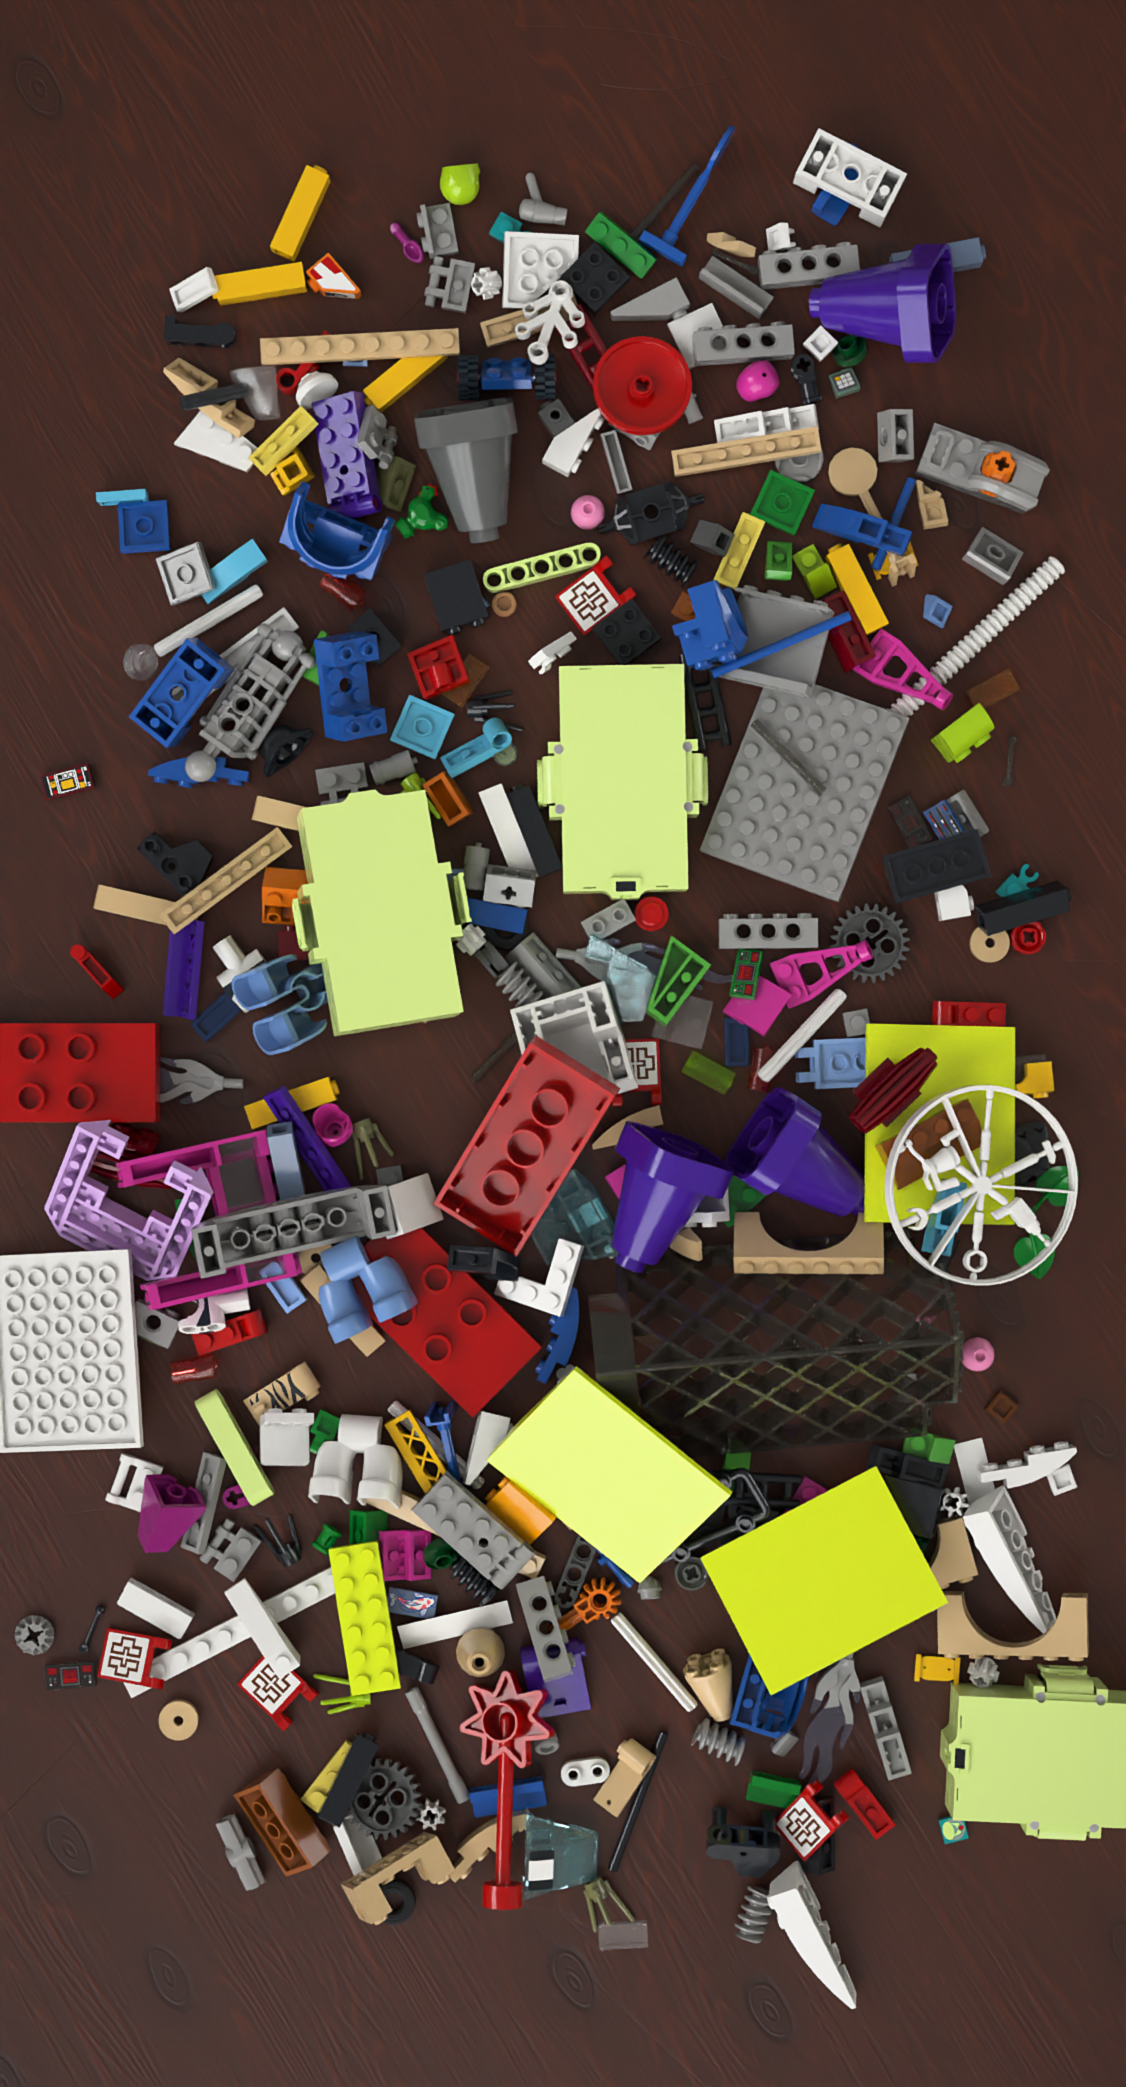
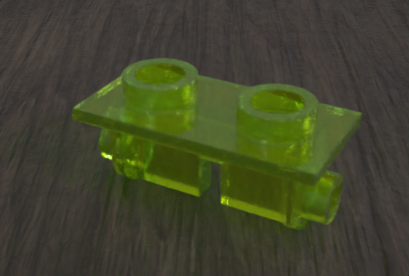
M692 1051L681 1071L723 1095L730 1088L736 1075L731 1070L695 1051Z

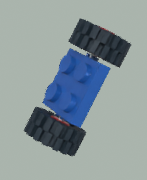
M554 353L549 354L545 363L541 365L535 364V374L531 372V361L525 358H513L512 360L501 361L499 358H490L487 361H482V372L479 373L478 355H458L457 386L459 401L479 400V380L482 383V390L532 389V382L535 379L536 399H555L556 369Z

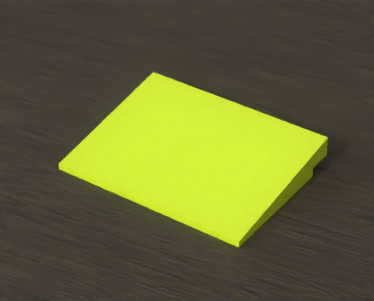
M866 1024L865 1078L887 1057L896 1064L920 1047L924 1050L926 1048L931 1049L937 1056L935 1061L938 1065L919 1091L922 1094L887 1128L881 1123L865 1134L864 1222L891 1223L885 1199L886 1166L875 1147L876 1145L900 1133L905 1123L921 1106L939 1094L951 1089L968 1085H994L1015 1090V1027ZM987 1090L969 1091L948 1098L951 1105L968 1099L979 1119L981 1130H984L986 1100H988L986 1097ZM994 1091L993 1098L991 1099L992 1108L989 1127L991 1143L989 1161L985 1160L987 1161L986 1177H990L1000 1172L1001 1169L1015 1163V1097L999 1091ZM941 1102L930 1109L917 1123L944 1110L943 1103ZM979 1147L971 1152L980 1170V1163L983 1160H979ZM966 1156L960 1157L959 1164L973 1173ZM955 1168L937 1174L940 1181L956 1177L959 1182L967 1183V1188L972 1186V1182L958 1173ZM1015 1174L1007 1178L1003 1177L993 1184L1015 1186ZM930 1177L928 1179L932 1185V1190L927 1189L922 1178L900 1190L894 1184V1201L899 1221L916 1215L915 1212H906L909 1208L917 1207L924 1211L931 1208L937 1191ZM992 1187L1007 1198L1008 1203L1015 1198V1189ZM985 1194L984 1207L981 1211L984 1213L983 1225H1015V1222L1010 1215L996 1220L991 1215V1212L1004 1205L990 1195ZM969 1195L968 1197H966V1198L964 1199V1204L966 1203V1201L968 1200V1198H969L971 1195ZM977 1200L961 1224L973 1225L974 1212H978L976 1210Z
M577 1366L509 1431L508 1435L493 1449L487 1459L491 1465L639 1583L732 1494L730 1489Z
M876 1466L700 1558L771 1696L948 1603Z

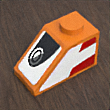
M329 253L306 271L308 277L306 282L315 293L319 291L323 296L359 299L362 296L360 289Z

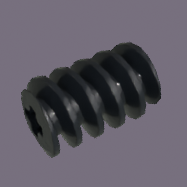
M662 536L654 542L643 559L651 555L649 563L653 565L659 562L657 568L659 571L666 567L665 576L668 577L674 573L673 582L676 583L682 579L681 588H683L696 571L698 561L695 559L688 563L690 555L687 553L680 557L682 549L678 548L672 551L674 543L670 542L665 545L666 536Z
M462 1556L449 1569L453 1571L451 1579L460 1577L458 1586L464 1583L467 1584L466 1593L474 1590L473 1600L479 1596L482 1597L479 1603L480 1606L486 1604L500 1589L496 1588L491 1580L489 1581Z

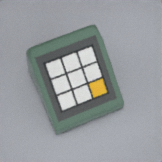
M852 367L828 375L836 399L858 392L861 388Z

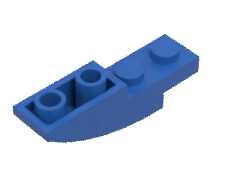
M827 504L820 505L812 528L855 543L862 542L904 557L913 535L912 531L891 525L887 520Z
M216 757V771L207 780L218 782L220 778L228 780L230 785L243 786V782H250L251 773L227 768L228 759ZM187 758L172 760L148 771V776L154 777L153 782L168 784V781L172 780L178 781V786L192 788L193 784H200V782L192 780L185 771Z
M572 1286L564 1316L559 1317L552 1314L548 1324L552 1325L550 1331L558 1336L557 1338H551L546 1348L549 1351L546 1360L541 1359L535 1369V1372L538 1373L537 1380L546 1384L556 1363L566 1367L573 1350L579 1322V1299L577 1287Z

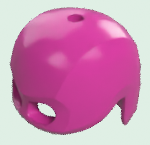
M759 360L748 365L737 378L736 387L744 400L755 402L761 398L771 396L777 390L780 381L774 366L767 360Z
M327 1103L318 1107L313 1113L312 1123L314 1130L325 1145L332 1148L345 1143L352 1135V1121L337 1105Z

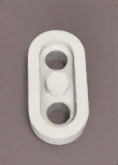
M599 1756L569 1760L561 1768L563 1782L573 1787L601 1783L608 1778L610 1773L608 1762ZM596 1767L602 1769V1772L598 1775L593 1773V1769ZM570 1771L578 1773L575 1778H571L568 1774Z

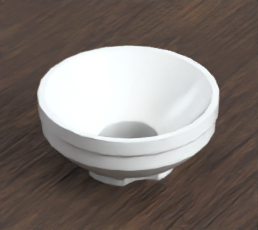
M315 371L306 374L298 384L299 387L296 392L298 405L304 409H312V402L330 398L338 389V382L328 373Z

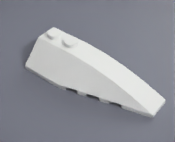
M1003 1485L971 1503L963 1515L964 1524L969 1529L976 1548L979 1549L999 1584L1023 1614L1044 1634L1053 1625L1056 1616L1048 1593L1042 1591L1043 1578L1040 1570L1035 1571L1031 1559L1035 1556L1032 1547L1027 1548L1024 1536L1027 1535L1025 1526Z
M795 1861L770 1883V1890L767 1895L768 1904L771 1909H775L780 1928L785 1929L795 1948L815 1975L847 2006L854 2009L856 2008V1990L845 1964L840 1965L841 1958L836 1942L831 1944L830 1928L827 1921H821L818 1911L821 1909L819 1901L799 1861Z

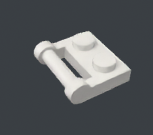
M121 1453L119 1459L121 1463L112 1489L107 1493L105 1500L141 1512L146 1475L162 1474L164 1466L130 1454ZM134 1465L137 1469L127 1497L121 1496L120 1493L129 1467Z

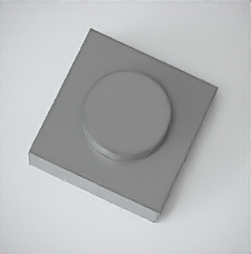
M867 1009L842 1013L846 1037L866 1034V1024H870Z

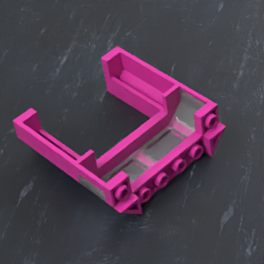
M267 1129L116 1163V1168H120L117 1171L119 1180H122V1182L118 1183V1188L166 1178L174 1160L195 1171L201 1166L202 1169H205L207 1180L213 1190L211 1198L215 1216L275 1202L276 1197H279L277 1184L272 1183L271 1173H273L272 1161L267 1159L266 1156L270 1154ZM298 1252L225 1268V1274L203 1279L200 1277V1272L196 1271L141 1284L140 1287L141 1290L147 1291L145 1292L146 1302H150V1304H147L148 1310H156L298 1276L297 1274L302 1273Z

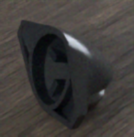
M279 725L272 728L264 738L263 748L259 751V754L265 760L263 773L270 777L293 762L303 752L315 733L309 728L297 730L287 725Z

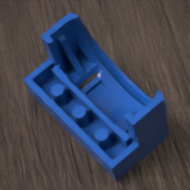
M749 1654L730 1724L775 1739L787 1734L794 1725L801 1709L809 1676L772 1696L767 1691L763 1702L767 1687ZM765 1708L770 1709V1710H774V1711H777V1712H780V1713H783V1714H782V1715H778V1714H775V1713H771V1712L766 1711Z

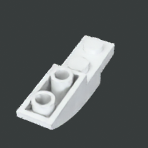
M1068 1441L1056 1442L1054 1447L1044 1448V1445L1032 1446L1030 1451L1023 1452L1025 1459L1023 1462L1022 1459H1011L1005 1465L998 1466L997 1463L984 1464L983 1468L977 1469L978 1479L982 1483L1003 1480L1007 1488L1022 1486L1054 1472L1068 1462L1077 1453V1450Z

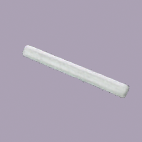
M253 585L154 644L156 653L160 657L181 646L186 638L196 637L263 596L261 589L258 585Z
M835 989L760 1069L758 1076L764 1082H769L846 1000V994L840 989Z
M394 1401L388 1408V1412L395 1418L408 1411L398 1401ZM408 1417L400 1421L401 1424L412 1432L413 1425ZM417 1419L437 1455L447 1464L442 1440ZM415 1430L414 1435L419 1437L418 1433ZM456 1454L460 1476L463 1478L466 1462ZM479 1474L470 1485L475 1490H478L484 1484L485 1479Z
M620 1612L611 1619L612 1624L688 1712L692 1711L698 1705L694 1697Z

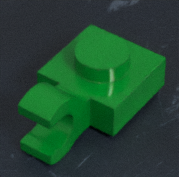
M320 1409L310 1430L316 1436L309 1451L317 1454L325 1439L333 1441L339 1428V1417Z

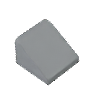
M789 1731L782 1737L772 1741L770 1744L771 1750L774 1754L784 1757L799 1738Z

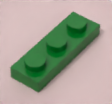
M602 211L597 214L585 231V233L641 279L646 276L658 260L654 254Z

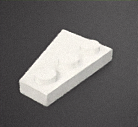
M201 410L174 443L178 447L215 459L247 473L254 465L248 457L257 449L245 437H236L214 422Z

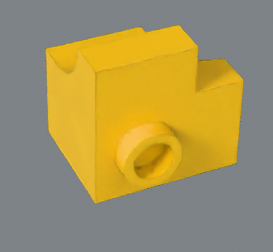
M298 445L276 465L277 469L270 474L283 496L297 489L302 481L308 482L315 477Z
M1052 1061L1023 1065L1024 1077L1019 1084L1015 1085V1090L1025 1095H1033V1098L1048 1097V1093L1054 1091Z

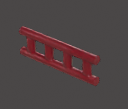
M579 304L576 308L584 314L585 324L583 328L589 337L574 348L567 349L593 390V378L599 360L589 366L582 353L595 346L602 357L608 348L583 307ZM570 319L565 322L570 330L574 329L571 326ZM554 326V328H555V330L557 331L558 335H559L560 338L562 339V336H561V334L559 333L558 329L556 328V326Z

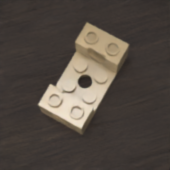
M427 1832L421 1833L341 1884L359 1919L369 1924L374 1923L377 1925L388 1918L387 1914L392 1912V1909L378 1884L385 1885L395 1878L394 1874L400 1870L405 1872L415 1866L423 1880H430L431 1883H437L438 1885L451 1878L450 1874L456 1870L436 1835Z

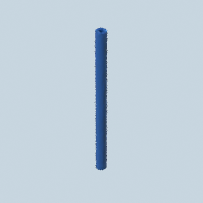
M846 611L738 657L735 661L722 664L710 670L713 677L717 678L851 621L852 618L849 611Z

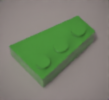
M673 936L670 937L646 1010V1014L664 1027L668 1025L711 966V964Z

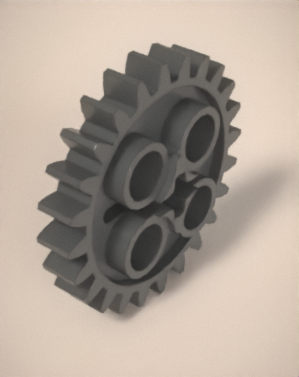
M864 904L863 911L858 906H855V914L847 910L845 911L846 920L841 917L838 918V921L842 924L841 927L833 926V929L838 933L837 935L830 936V939L835 940L836 944L829 946V948L848 946L846 938L849 934H855L859 942H862L866 937L872 939L883 930L888 931L885 936L873 943L872 965L868 968L864 967L861 963L851 970L853 972L852 980H855L860 975L861 983H865L867 977H870L871 982L875 983L876 976H879L884 981V973L894 976L892 968L901 969L898 961L907 960L902 955V952L909 951L910 949L903 946V943L910 941V938L903 937L902 934L908 929L899 928V925L903 922L902 919L893 920L896 912L887 915L888 907H884L880 912L878 911V904H874L872 910L869 909L868 904ZM870 919L878 922L879 928L876 933H870L866 928V924ZM884 939L890 940L893 944V949L890 953H884L881 950L880 945ZM842 955L832 956V958H839L841 960L836 965L837 967L845 966Z
M382 1758L376 1759L375 1764L371 1761L350 1805L351 1809L348 1810L346 1815L353 1814L354 1818L350 1823H359L358 1832L365 1828L366 1837L374 1832L375 1840L380 1839L382 1833L385 1840L390 1839L391 1833L396 1838L400 1836L399 1830L405 1833L408 1831L407 1825L413 1826L415 1824L411 1817L420 1816V1813L415 1808L423 1806L421 1802L417 1801V1798L422 1796L423 1793L416 1792L415 1789L421 1784H413L412 1780L416 1774L408 1776L409 1767L400 1769L401 1761L395 1762L393 1766L391 1758L386 1759L384 1764ZM378 1775L385 1778L384 1788L377 1784ZM396 1781L397 1784L394 1789L384 1798L385 1803L379 1805L371 1817L370 1812L382 1800L380 1795L387 1793L393 1782ZM397 1791L403 1793V1803H399L396 1800L395 1794ZM364 1794L370 1797L371 1804L369 1807L365 1806L362 1802ZM382 1810L389 1814L388 1823L381 1819Z

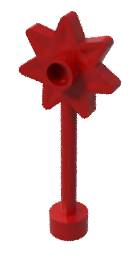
M510 1669L502 1672L495 1690L481 1684L469 1687L470 1696L478 1713L460 1725L461 1732L482 1738L481 1762L483 1765L492 1764L499 1759L495 1880L483 1882L482 1897L483 1907L496 1910H513L522 1907L523 1884L518 1881H511L514 1763L519 1768L530 1766L532 1763L531 1741L548 1739L555 1735V1730L537 1715L548 1696L547 1690L539 1689L523 1693L516 1672Z

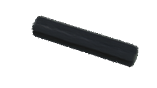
M238 383L183 395L179 398V405L182 410L186 411L245 398L248 396V387H246L245 383Z

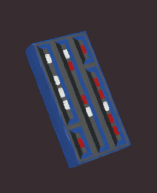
M946 799L923 812L939 840L965 833Z

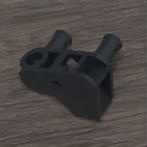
M156 831L144 838L137 847L140 853L184 896L205 881L214 860V856L200 841L195 840L171 848ZM171 863L175 864V869L173 870L169 868Z
M723 1806L712 1808V1825L707 1829L705 1847L707 1855L714 1859L731 1860L739 1876L762 1878L780 1859V1833L776 1830V1813L771 1810L762 1811L760 1815L761 1827L727 1825V1809Z

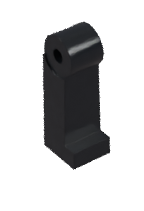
M165 315L164 341L166 345L230 348L236 343V332L228 323H220L217 326L178 324L176 316Z
M395 1646L399 1674L426 1684H434L440 1665L425 1657Z

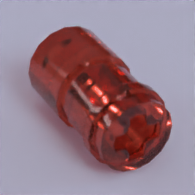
M326 573L319 584L323 591L330 593L338 599V602L352 612L358 605L362 607L365 603L363 598L366 595V591L353 581L337 578Z
M764 1044L763 1049L754 1047L746 1088L768 1093L771 1087L770 1081L764 1082L758 1076V1072L776 1053L769 1050L770 1045Z
M211 1353L181 1361L175 1360V1362L170 1363L174 1385L216 1378L215 1368H219L218 1361L214 1362Z

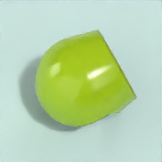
M478 163L442 167L440 189L443 196L449 202L455 205H464L476 198L480 185Z

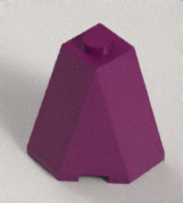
M169 1474L146 1475L137 1535L145 1553L168 1552L206 1511L207 1506L199 1490L192 1486L188 1489L176 1483L177 1478Z

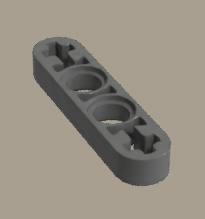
M579 1534L555 1590L554 1599L561 1608H570L576 1602L596 1552V1548L585 1539H581ZM582 1544L588 1545L591 1549L589 1556L584 1558L578 1556L576 1552L578 1546ZM577 1567L581 1570L582 1574L578 1580H571L568 1577L567 1572L570 1568ZM563 1581L577 1586L576 1589L571 1586L569 1596L572 1599H567L565 1602H562L561 1596H559V1593H564L567 1588L566 1584H562Z

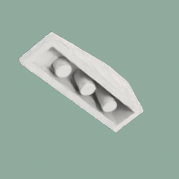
M244 1578L224 1591L265 1660L278 1678L281 1679L299 1667V1653L248 1581Z

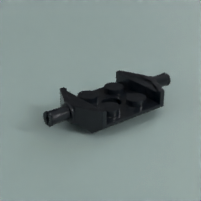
M672 481L617 497L614 518L611 519L612 521L597 525L599 534L615 530L630 546H634L636 543L678 530L683 531L686 527L688 509L690 506L705 503L703 494L700 493L690 497L684 496ZM648 506L656 507L658 510L657 517L654 519L647 518L644 515L645 508Z

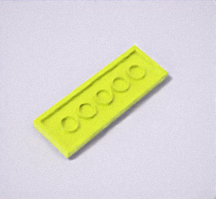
M378 1540L329 1548L352 1696L401 1688Z

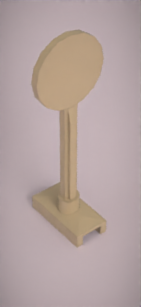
M859 448L841 450L830 462L828 471L830 483L836 491L843 495L859 496L868 515L882 519L869 493L877 477L878 469L875 460L868 452ZM887 551L888 559L891 563L888 579L892 587L897 585L898 576L904 575L906 572L909 578L915 576L917 562L913 554L902 557Z

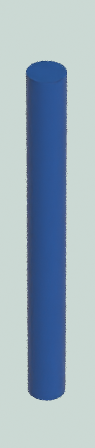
M907 478L889 524L899 526L916 484L915 479ZM878 549L871 566L872 569L876 571L881 570L887 551Z

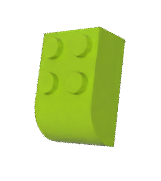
M978 703L931 739V741L948 763L953 760L958 763L972 753L969 749L971 746L974 745L977 748L990 739L989 733L995 727L985 709Z

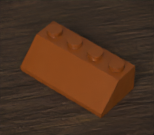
M961 1100L951 1105L970 1150L973 1151L979 1148L982 1130L979 1119L969 1100ZM944 1109L915 1124L906 1138L912 1141L913 1149L925 1160L933 1157L942 1148H947L943 1145L940 1138L953 1131L954 1128L946 1110ZM898 1134L875 1146L886 1167L890 1151ZM956 1137L951 1140L950 1146L957 1151L959 1157L964 1156L965 1154L958 1138ZM908 1147L899 1154L895 1167L894 1184L898 1190L919 1180L924 1174L922 1162L909 1151Z
M279 1768L263 1774L233 1794L286 1877L314 1867L332 1851L327 1844L326 1838L320 1833L314 1824L313 1818L307 1813L299 1796L294 1793L287 1782L286 1776L281 1773Z

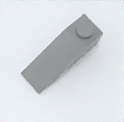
M674 278L610 311V318L612 321H667L671 318L676 320L687 314L686 311L689 309L690 303L677 278Z

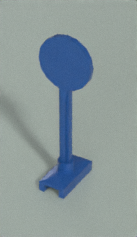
M730 125L710 158L707 168L698 177L670 228L665 230L661 238L644 230L639 238L640 243L683 267L687 260V255L674 247L678 239L677 234L706 186L711 171L725 152L736 127Z
M451 1399L447 1407L439 1408L438 1402L433 1401L424 1417L426 1426L437 1425L442 1438L448 1471L462 1484L451 1434V1420L458 1409V1404L454 1399Z

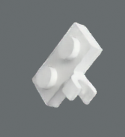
M569 632L541 649L528 662L533 669L542 665L539 674H543L550 670L551 663L557 659L556 655L561 658L572 650L570 645L577 639L572 632Z

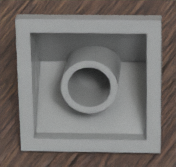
M982 527L962 560L1004 585L1010 579L1024 552Z

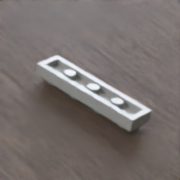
M203 1452L195 1489L200 1491L207 1508L185 1532L181 1543V1548L196 1554H205L227 1463L222 1456L211 1452Z

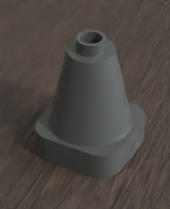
M495 398L414 413L418 446L420 449H425L458 531H468L470 543H482L499 539L498 526L507 523L512 434L518 432L512 398Z

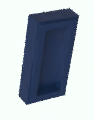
M225 991L190 1026L207 1043L242 1009Z
M731 1017L724 1018L725 1067L750 1066L749 1027L745 1024H740Z

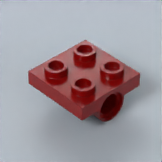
M453 635L407 653L425 700L470 682Z

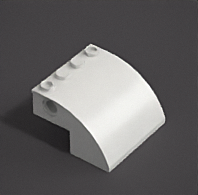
M605 981L510 1010L522 1054L530 1041L535 1036H538L621 1088L618 1094L639 1088L624 1035Z

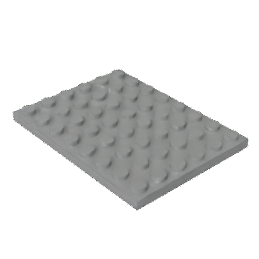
M816 684L814 685L811 698L763 688L704 837L700 852L839 903L910 718Z

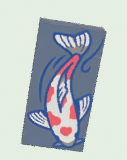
M390 1586L387 1599L389 1612L426 1619L434 1618L438 1594Z

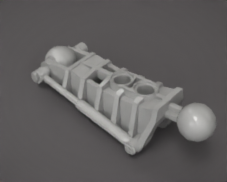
M265 623L259 625L257 633L260 636L240 668L235 670L208 715L202 716L199 721L200 725L204 727L199 735L209 743L203 751H196L189 755L185 762V771L192 780L204 782L214 775L216 771L215 758L220 751H223L231 758L248 757L251 760L257 758V749L287 704L286 700L305 670L307 668H314L317 663L315 657L305 653L306 647L303 646L302 640L297 633L289 630L281 631L278 628L273 631L274 629ZM265 638L268 639L267 642H266V643L264 644V646L262 647V649H261V650L259 651V653L257 654L256 652L258 651L259 647H260L261 644L263 643L264 639H265ZM271 650L278 659L288 661L283 670H280L266 660ZM299 661H301V667L297 671L294 678L291 679L289 675L294 670ZM286 683L289 684L284 694L281 695L280 693L283 690ZM263 686L268 691L263 699L259 701L254 695L259 687ZM242 701L250 702V706L246 711L238 710V705ZM228 721L235 722V728L232 731H224L223 729ZM255 732H257L250 742L249 740L251 739V737L254 735Z

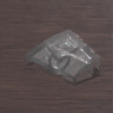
M275 365L230 371V377L235 384L245 383L246 387H248V396L243 399L255 420L280 419Z

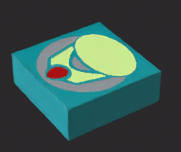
M951 1815L938 1818L945 1844L969 1838L965 1821L953 1820Z

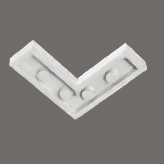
M559 1238L546 1284L519 1276L517 1282L498 1281L494 1294L563 1317L584 1245Z

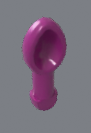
M392 223L390 231L402 243L405 256L414 263L423 262L424 252L422 246L417 241L409 238L400 223Z

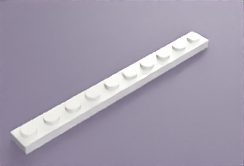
M331 1567L263 1601L262 1603L274 1620L278 1623L335 1594ZM236 1615L171 1650L154 1657L150 1677L166 1681L251 1637L239 1616ZM123 1682L131 1698L150 1689V1687Z

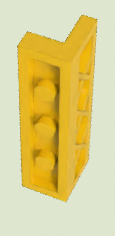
M411 1409L396 1418L389 1419L384 1426L426 1494L438 1481L440 1472L443 1475L447 1470ZM407 1417L413 1425L411 1434L405 1433L399 1423ZM415 1430L418 1433L419 1437L414 1436ZM413 1439L424 1443L426 1447L424 1456L416 1452L412 1445ZM427 1452L430 1453V1455H431L432 1458L426 1457V1456H427ZM425 1460L436 1463L438 1467L436 1477L429 1474L424 1465Z

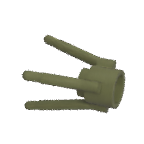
M370 1118L353 1124L354 1131L352 1137L360 1181L364 1180L359 1139L360 1142L365 1141L374 1167H378L376 1155L370 1139L374 1138V1134L389 1156H394L390 1146L380 1133L377 1123L372 1124Z
M600 1876L584 1884L585 1890L583 1892L587 1900L594 1932H597L598 1928L592 1899L598 1903L608 1926L611 1925L603 1903V1899L607 1897L606 1892L610 1894L631 1922L635 1921L633 1915L611 1888L608 1880L603 1881Z

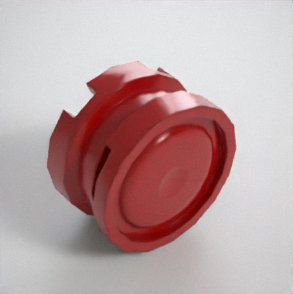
M657 897L642 899L634 911L637 925L647 931H657L662 928L669 917L668 907L665 902Z
M1037 921L1011 929L1009 936L1010 944L1014 950L1021 954L1036 953L1042 949L1046 942V932Z

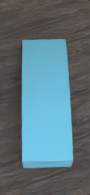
M253 539L235 550L210 570L216 590L202 595L208 605L247 579L248 575L268 562Z
M959 1182L960 1186L937 1192L933 1204L956 1192L959 1194L960 1191L967 1188V1183ZM964 1199L939 1213L930 1214L921 1251L933 1253L962 1209ZM954 1235L941 1255L951 1256Z

